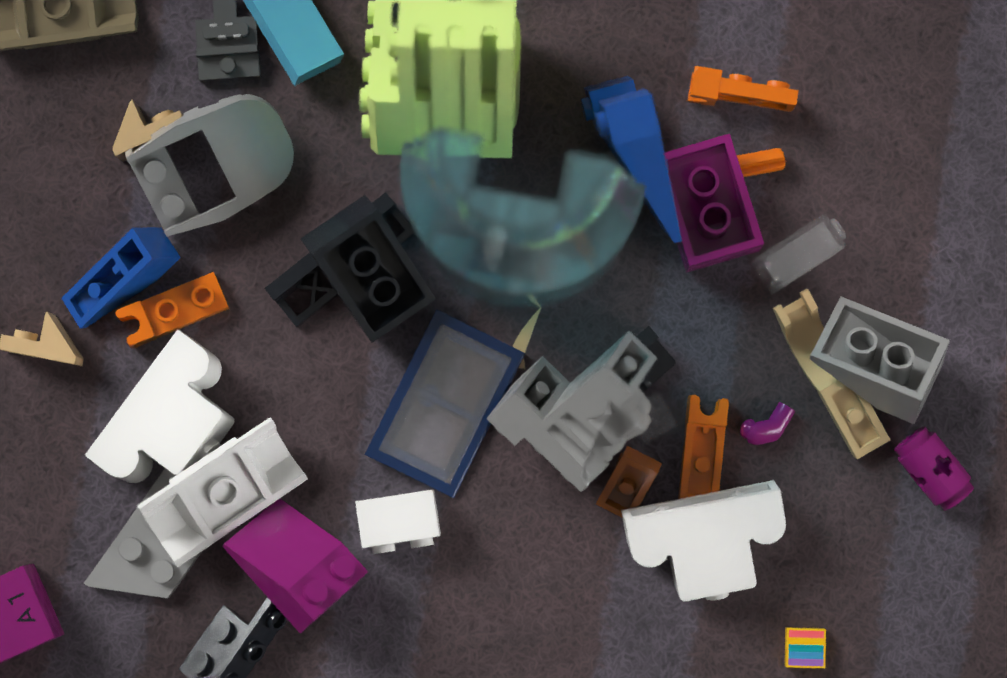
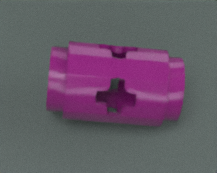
M926 426L917 429L896 446L895 452L899 455L897 460L934 506L939 505L943 511H946L960 503L973 491L974 486L970 482L971 476L934 431L930 432Z

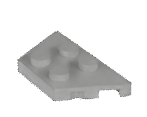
M165 468L142 502L170 484L169 480L176 475ZM137 507L84 584L94 588L170 598L202 551L177 567Z

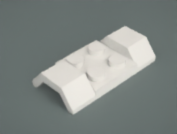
M268 418L240 438L236 439L233 437L170 479L168 486L137 507L175 565L179 567L308 480V478L293 459L277 433L274 421Z

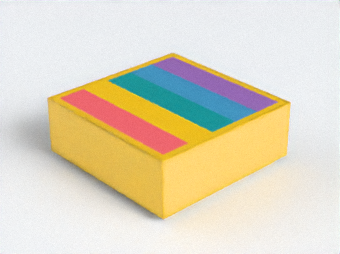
M785 627V667L825 668L826 629Z

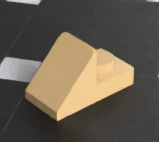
M132 99L112 148L115 156L122 162L126 161V151L132 148L134 152L152 139L151 134L163 126H168L184 115L180 110L177 112L166 110L152 117V123L147 125L139 106Z
M50 312L45 314L40 341H37L38 334L15 329L14 337L1 334L0 350L77 366L83 365V357L56 315Z

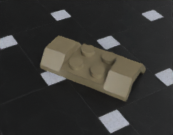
M0 0V51L19 48L33 49L101 39L100 37L135 33L137 32L139 21L136 0Z

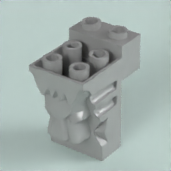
M628 331L570 383L542 356L512 384L487 417V420L514 446L525 438L536 452L543 455L560 471L567 481L571 482L582 492L608 466V462L613 458L612 456L623 448L626 441L641 435L651 423V418L648 414L651 410V403L640 390L639 385L657 357Z

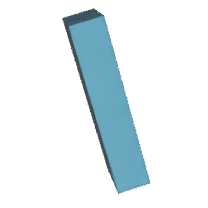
M243 0L294 86L340 63L344 53L312 0Z

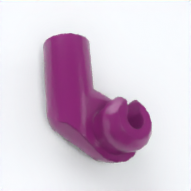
M779 402L768 420L758 422L752 419L745 420L741 424L740 435L753 445L777 441L796 411Z

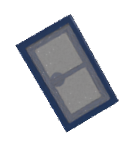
M436 309L365 455L455 498L491 425L487 417L508 391L526 353Z

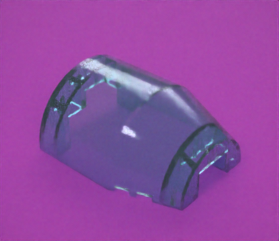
M438 128L426 133L424 139L416 137L413 143L408 141L403 143L400 164L402 197L407 215L422 250L435 269L449 283L472 298L487 304L512 309H534L564 302L584 292L599 281L619 258L641 210L646 186L635 183V177L624 175L625 170L608 158L568 151L559 202L476 188L475 183L483 145L482 136Z

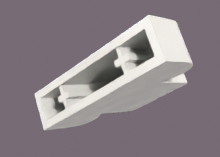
M177 329L85 456L108 474L129 483H138L149 476L153 467L152 458L174 475H178L220 447V442L234 424V418L201 393L202 389L211 388L219 381L222 372L220 360L194 339Z
M774 480L621 510L627 543L634 560L642 566L655 567L662 564L667 559V556H669L674 586L682 601L705 597L707 600H720L728 597L730 592L755 587L756 577L749 541L754 539L755 542L760 544H771L778 541L786 529L781 491Z

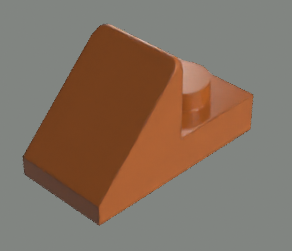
M627 446L624 452L621 453L596 505L622 518L621 510L639 507L656 478L662 463Z

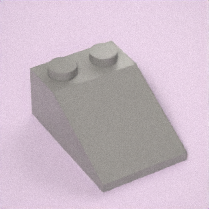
M840 297L810 355V360L878 410L915 424L941 370L950 340Z

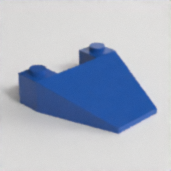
M629 76L584 87L586 98H582L580 101L585 120L593 121V125L662 230L674 243L681 242L682 239L661 132L651 93L646 89L636 91L634 80Z

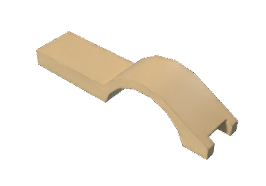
M805 289L799 292L801 298L784 308L779 304L773 307V311L793 355L811 384L817 390L854 458L859 459L890 441V438L869 402L810 360V355L824 327L818 314V306L809 290Z

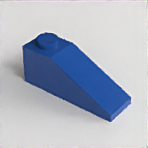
M161 227L132 228L61 299L79 328L85 329L156 282L181 257Z

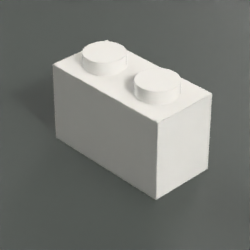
M434 490L355 501L362 548L371 547L372 554L395 551L394 543L410 541L411 548L434 545L433 537L441 536Z

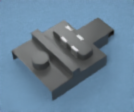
M213 0L214 19L195 20L199 81L249 76L261 77L258 24L253 16L238 17L237 0Z

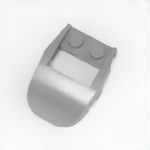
M245 94L227 97L219 100V103L203 108H198L197 106L183 113L184 116L166 127L163 126L151 134L152 139L134 152L132 148L125 152L126 159L163 227L166 237L224 221L272 192L285 181L293 165L294 148L278 112L269 102L258 96ZM200 130H203L236 196L202 214L199 213L166 146Z

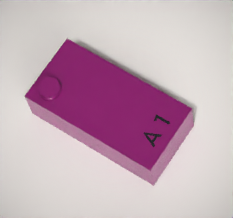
M34 564L23 565L0 576L1 664L64 635V631Z

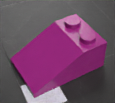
M730 133L665 152L682 239L681 242H677L686 273L760 251L764 241Z
M282 499L272 503L222 546L300 634L368 573L342 542Z

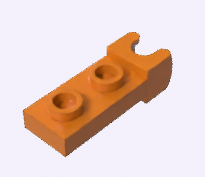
M695 66L691 76L687 101L714 106L717 100L792 112L797 104L799 90L789 89L790 84L782 81L770 80L767 81V85L753 83L751 77L741 74H730L729 78H723L722 70Z
M212 272L143 301H137L116 310L115 314L122 322L132 319L139 321L138 331L127 337L129 347L136 348L177 329L225 311L229 307L216 275Z
M688 396L678 499L720 490L725 427L727 426L729 400L727 398L717 400L714 412L708 416L702 413L700 409L699 396Z

